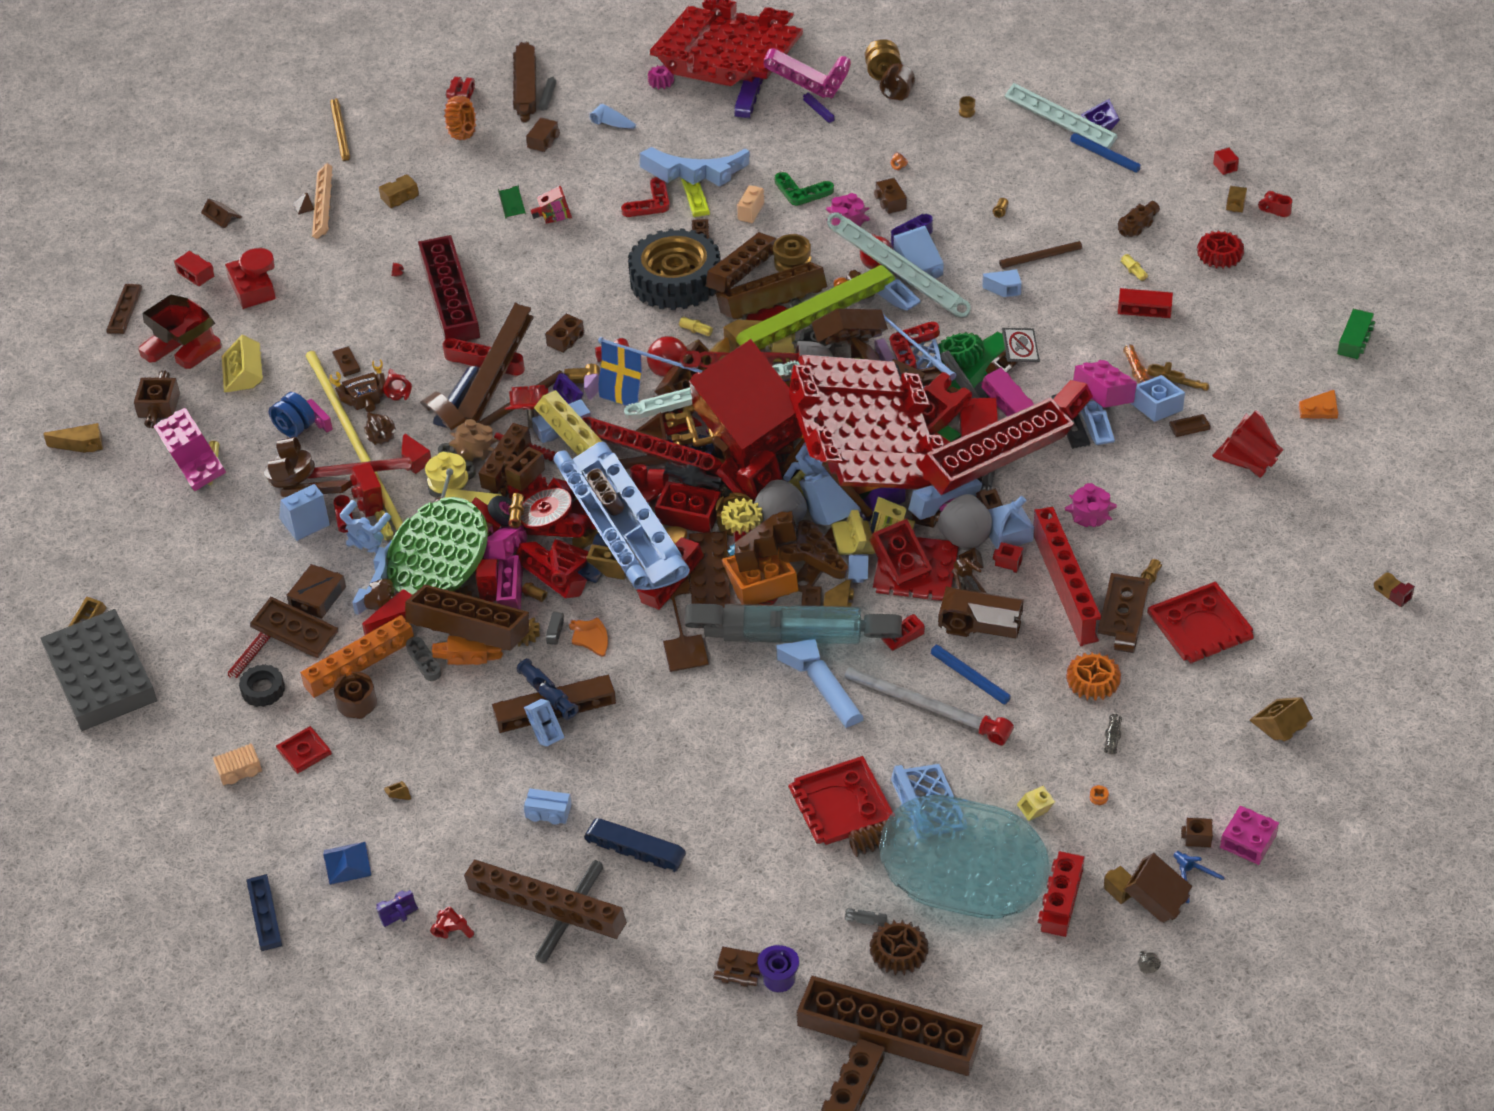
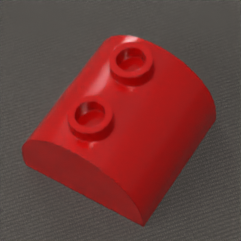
M764 450L759 456H754L750 464L746 468H741L737 473L739 486L754 501L758 493L769 482L783 479L776 455L768 450Z

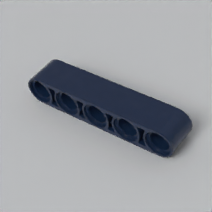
M595 818L584 835L588 843L593 842L597 844L596 846L608 850H616V853L625 856L631 855L635 857L634 859L645 863H654V866L663 869L668 868L673 870L672 872L678 870L686 856L685 849L680 845L601 818Z

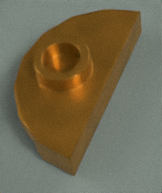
M588 529L582 537H573L572 545L581 549L590 546L595 535L599 533L598 530Z

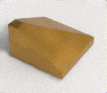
M403 781L384 788L385 793L390 798L411 799L408 787Z

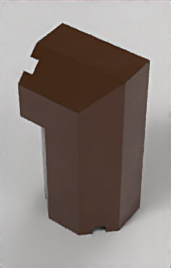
M946 586L938 615V626L941 629L942 626L946 628L947 634L968 637L971 632L973 634L979 632L1017 639L1021 626L1020 620L1023 614L1024 599Z

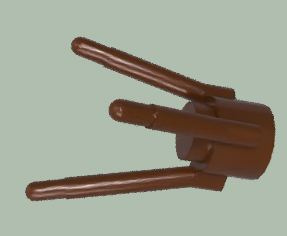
M968 557L958 559L954 563V569H952L957 588L962 589L959 576L963 578L970 577L980 592L986 593L972 574V568L979 573L982 570L973 564Z

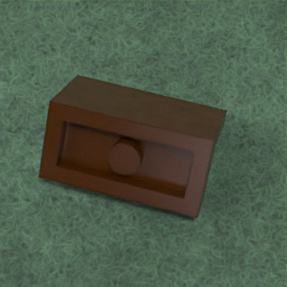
M209 198L201 212L223 228L228 226L231 217L242 218L240 214L222 202Z

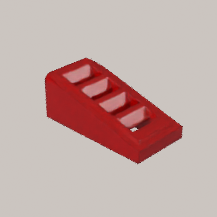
M912 614L902 621V638H895L896 642L891 638H881V640L894 651L924 635L925 625L915 614Z

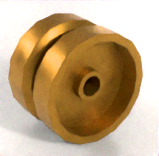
M877 40L866 48L865 62L870 77L875 80L882 79L888 66L896 63L902 64L899 49L890 40Z
M787 234L779 237L773 246L775 269L781 272L811 262V244L809 240L799 234Z

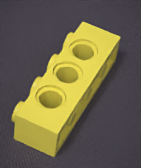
M556 390L542 396L534 407L577 456L596 443L603 442Z

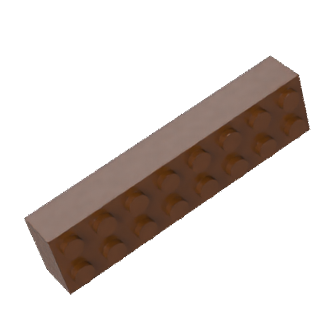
M812 975L797 1009V1026L853 1043H857L859 1038L885 1047V1052L968 1077L982 1041L983 1025Z

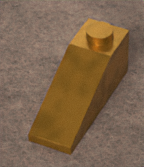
M98 423L43 433L47 447L82 453L103 450L102 434Z

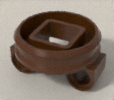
M291 437L277 441L276 448L279 456L269 461L264 470L265 477L271 486L275 488H288L306 480L312 474L315 463L308 451L301 450L302 446L298 438Z

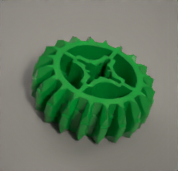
M959 332V334H953L951 337L947 336L946 339L941 340V343L938 344L940 355L945 351H949L961 370L965 367L968 368L970 365L974 366L976 362H980L985 353L982 339L977 334L974 335V333L968 334L965 332L961 334Z

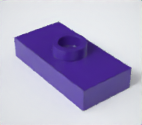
M565 374L558 375L553 390H556L568 404L582 399L584 393Z

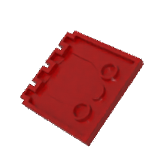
M917 537L933 570L897 585L878 558L873 588H876V593L889 595L890 590H893V595L909 597V592H913V598L928 599L929 594H932V600L942 601L946 586L952 587L954 577L952 569H954V563L957 560L959 546L952 544L949 540Z
M1216 581L1152 605L1147 609L1149 616L1184 661L1188 660L1190 663L1204 659V656L1209 657L1219 653L1221 649L1224 651L1237 646L1238 642L1242 644L1254 639L1252 626Z
M864 756L794 778V782L788 785L817 844L824 842L825 845L849 838L848 836H851L852 830L858 832L859 828L863 827L866 829L868 825L874 827L875 823L878 822L882 825V822L885 820L889 821L890 824L895 822V815Z

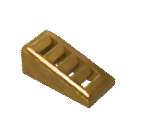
M86 596L69 626L82 622L80 621L81 619L87 620L103 614L107 607L103 602Z

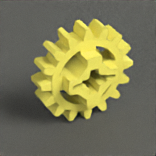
M745 498L742 501L735 499V503L729 501L728 506H723V511H721L722 525H725L726 530L731 528V533L738 531L739 535L742 534V531L749 533L750 529L753 530L763 521L762 508H757L758 503L753 504L752 499L748 502L745 501Z

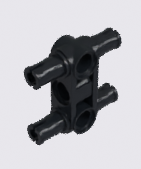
M667 462L664 474H668L669 478L679 480L681 484L693 487H703L718 491L722 478L705 474L706 472L702 468L687 464L681 467Z

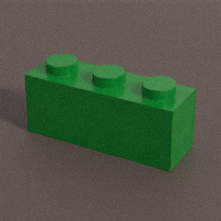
M1353 308L1339 341L1338 355L1359 359L1360 354L1365 353L1367 345L1365 342L1369 343L1370 331L1373 332L1376 321H1373L1374 313Z

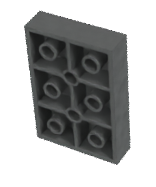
M116 609L40 637L46 655L81 732L157 702L154 688Z

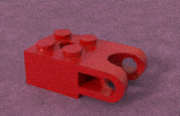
M946 372L939 374L928 386L924 387L929 406L922 414L930 435L935 431L938 432L943 429L972 399V392L967 388H961L954 393L947 391L951 385V377Z

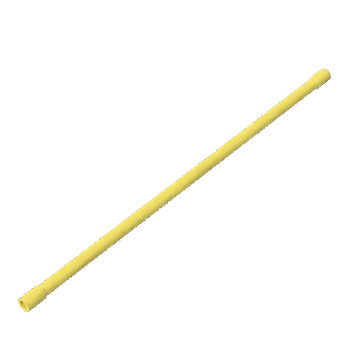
M309 351L306 354V358L320 381L360 461H371L326 376L316 352ZM375 472L382 489L383 505L387 513L390 514L391 521L397 531L403 522L379 475Z

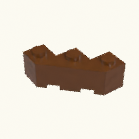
M792 511L773 514L735 542L734 554L740 572L759 569V558L778 555V544L797 541V528Z

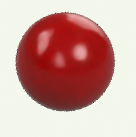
M664 336L656 339L650 345L647 353L678 362L682 353L687 350V347L678 338ZM647 357V364L650 370L659 376L665 377L667 372L674 366Z

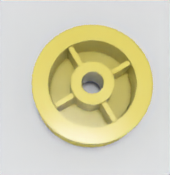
M440 452L427 462L425 472L428 476L427 482L431 490L442 494L447 477L446 470L449 468L453 470V475L450 476L447 488L461 490L467 484L466 462L460 455Z

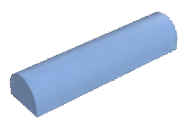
M823 660L813 662L808 667L807 674L844 727L848 728L864 721L863 715Z

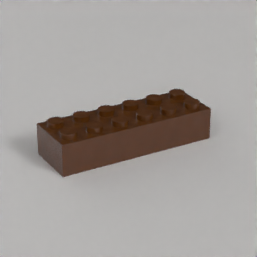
M808 262L732 287L725 293L717 292L716 297L720 313L733 320H737L745 314H756L760 309L773 308L778 303H789L793 298H804L807 296L806 294L811 292L819 293L828 286L823 267Z
M424 584L405 602L406 623L447 633L451 636H458L469 641L480 642L484 645H491L502 650L511 651L529 633V612L430 585Z

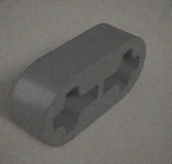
M552 613L546 634L547 644H558L564 624V613Z

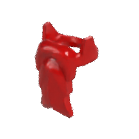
M390 368L388 371L389 376L383 386L384 394L394 401H398L403 397L404 400H407L412 390L411 382L404 375L396 374Z

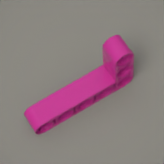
M769 49L763 64L768 70L820 97L832 99L848 74L851 60L845 56L839 57L829 74L825 75L777 49Z

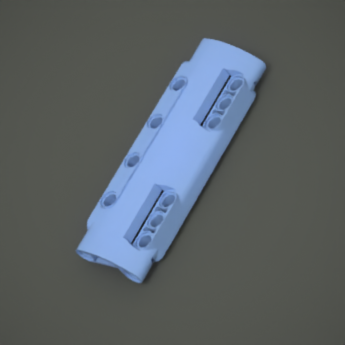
M605 442L596 443L573 459L564 450L555 454L553 460L635 589L649 590L662 588L680 581L689 574V567L682 558L683 556L616 455L612 453ZM600 469L623 502L624 510L620 514L610 515L602 502L596 497L586 481L587 474L591 470Z

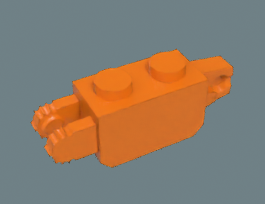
M449 635L447 642L433 643L432 645L433 658L447 659V664L451 665L487 664V660H498L503 656L501 648L469 641L458 636Z

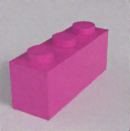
M1002 368L984 376L981 388L990 398H996L997 406L1007 417L1034 405L1033 401L1023 393L1021 387L1016 385L1010 375Z
M520 525L518 528L504 526L487 538L484 559H507L516 552L519 544L527 541V533L524 531V526Z
M518 555L509 556L507 559H499L496 601L497 604L521 610L523 569Z

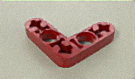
M658 177L652 178L650 180L652 199L622 204V215L625 217H635L667 212L670 206L665 181Z
M927 322L902 330L909 337L913 334H918L919 336L910 337L917 344L935 339L940 335L939 324L936 322ZM899 332L893 333L889 337V341L896 360L906 365L905 361L908 360V366L916 369V359L910 348L913 344ZM901 351H907L906 354H899Z

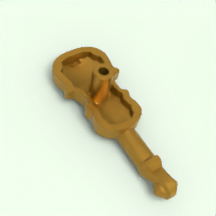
M1165 362V366L1159 364L1148 366L1147 374L1150 376L1158 377L1162 375L1170 381L1195 389L1202 388L1204 391L1209 389L1208 383L1185 378L1183 372L1171 370V362Z

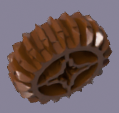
M893 920L892 924L885 922L884 927L878 926L877 932H873L870 941V955L873 962L878 963L879 969L885 967L886 974L893 970L895 976L898 971H902V974L905 975L906 970L913 974L914 968L920 969L921 963H925L929 952L928 940L924 931L920 932L919 926L913 927L912 921L908 924H905L904 920L900 923H896ZM909 939L910 941H912L916 947L912 946V943L908 942L907 940ZM882 947L886 948L891 954L886 953Z

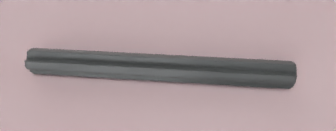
M592 861L574 892L583 895L588 894L603 869L602 862ZM556 920L535 954L536 961L545 963L568 927V923Z

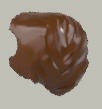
M383 578L370 583L369 586L372 587V590L364 596V605L367 609L378 610L395 596L392 581Z

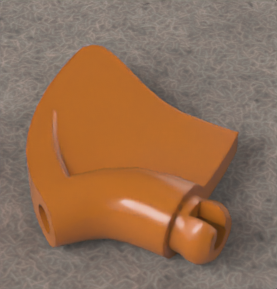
M597 617L590 621L571 620L569 628L570 630H575L572 637V645L583 646L601 657L605 656L608 647V636L601 620Z

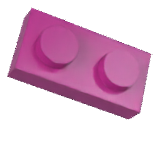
M312 398L307 400L314 411L317 427L319 429L322 428L326 433L333 430L330 417Z

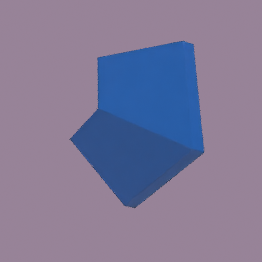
M366 842L324 850L323 856L329 885L372 876Z

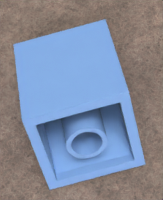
M925 226L894 236V251L933 278H939L943 275L944 263Z
M810 473L804 476L805 479L799 481L815 524L830 525L848 517L851 510L861 511L860 507L829 475Z
M315 484L281 499L279 519L296 541L330 525L324 496Z

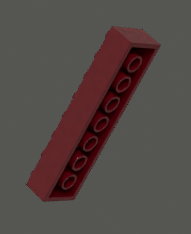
M447 235L418 241L420 258L444 340L454 338L469 341L480 338L478 320L452 236Z

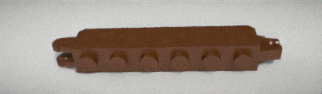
M519 42V45L516 46V52H513V109L517 110V115H520V120L524 123L530 121V114L536 113L535 46L529 45V42Z

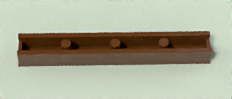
M514 303L458 409L466 420L472 419L477 423L483 416L534 318L533 315H529L531 307Z

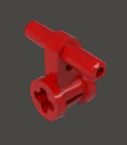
M451 906L446 907L445 910L438 911L437 921L430 929L434 936L444 939L448 938L450 931L461 930L468 938H472L475 934L467 925V920L462 915H458Z

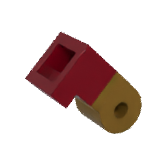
M1384 573L1374 582L1375 590L1399 607L1404 606L1413 597L1415 586L1409 582L1405 585L1391 573Z

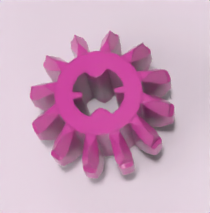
M657 65V67H651V70L648 71V83L652 88L657 87L659 90L663 87L665 90L666 86L671 88V84H674V75L664 65Z

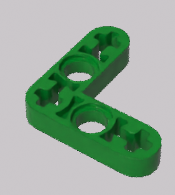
M779 172L775 175L776 186L789 203L794 206H799L834 193V184L830 181H823L800 189L789 174Z

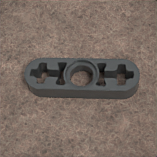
M409 638L406 641L407 652L424 678L428 681L439 679L441 677L440 665L433 658L432 653L422 638ZM412 645L418 646L419 651H417L416 648ZM421 657H428V658H429V659H428L427 661H425V662L419 661V659H420ZM429 666L431 667L432 671H435L434 673L429 672Z

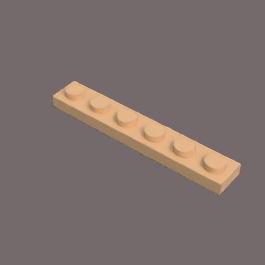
M328 163L317 172L312 237L315 239L325 235L329 229L330 191L333 174L332 166Z

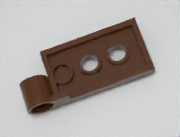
M1111 573L1098 634L1115 637L1114 650L1135 652L1150 579ZM1128 591L1131 592L1132 595L1130 597H1124L1122 593ZM1126 608L1128 612L1120 613L1118 609Z

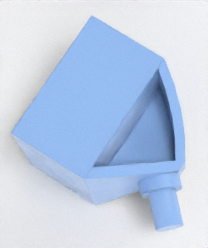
M1020 496L1015 502L989 509L992 518L989 538L996 549L999 548L1001 542L1019 546L1033 541L1034 526L1022 508V505L1026 502L1023 496Z

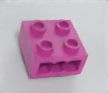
M1239 806L1222 834L1220 848L1260 865L1277 836L1279 822L1258 814L1251 809Z

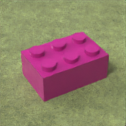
M1099 360L1098 362H1086L1075 366L1073 380L1087 383L1093 396L1092 400L1102 407L1106 408L1134 402L1137 382L1119 371L1118 368L1113 367L1108 361Z

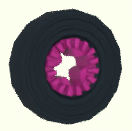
M498 495L493 497L488 504V511L491 517L503 526H510L509 507L512 501Z

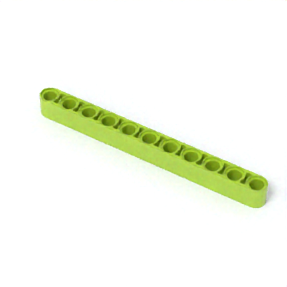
M880 265L743 330L736 337V342L741 346L752 339L760 350L811 325V322L837 308H847L884 290L886 285L895 280V276L884 265Z

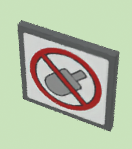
M1002 328L1007 362H1040L1034 328Z

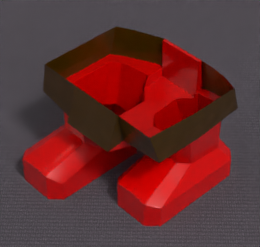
M170 294L142 313L143 322L153 331V336L139 346V353L149 363L157 362L183 345L174 354L176 363L185 369H192L221 349V340L214 335L212 326L216 323L205 309L189 298Z

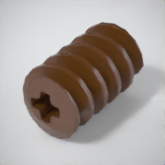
M887 820L883 821L882 825L878 822L875 823L874 827L868 825L866 829L863 827L859 828L858 832L852 830L851 836H848L849 844L855 857H858V850H861L865 855L866 848L874 852V845H877L879 850H881L882 843H885L887 847H890V840L896 843L893 828Z

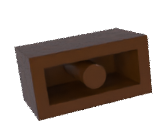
M540 117L526 135L527 148L545 152L550 148L555 138H558L560 135L558 122Z

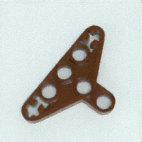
M801 520L799 522L797 543L780 547L778 557L784 562L805 561L833 578L844 579L847 576L848 565L815 523L810 520Z

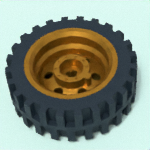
M671 228L665 232L660 230L657 231V234H649L645 240L640 239L638 246L634 245L632 252H629L628 255L631 290H633L636 297H639L641 302L645 303L647 301L648 306L654 307L656 305L659 306V309L663 310L665 308L676 310V308L680 307L688 309L690 305L698 306L699 302L709 300V295L714 296L716 294V290L706 287L707 271L721 261L717 244H714V240L711 238L706 239L705 234L701 233L699 235L695 230L689 232L685 231L684 228H680V230H673Z

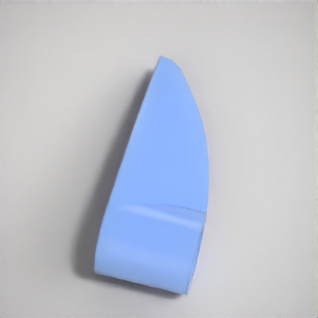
M600 104L589 115L591 121L598 125L605 123L621 128H636L635 123L605 104Z

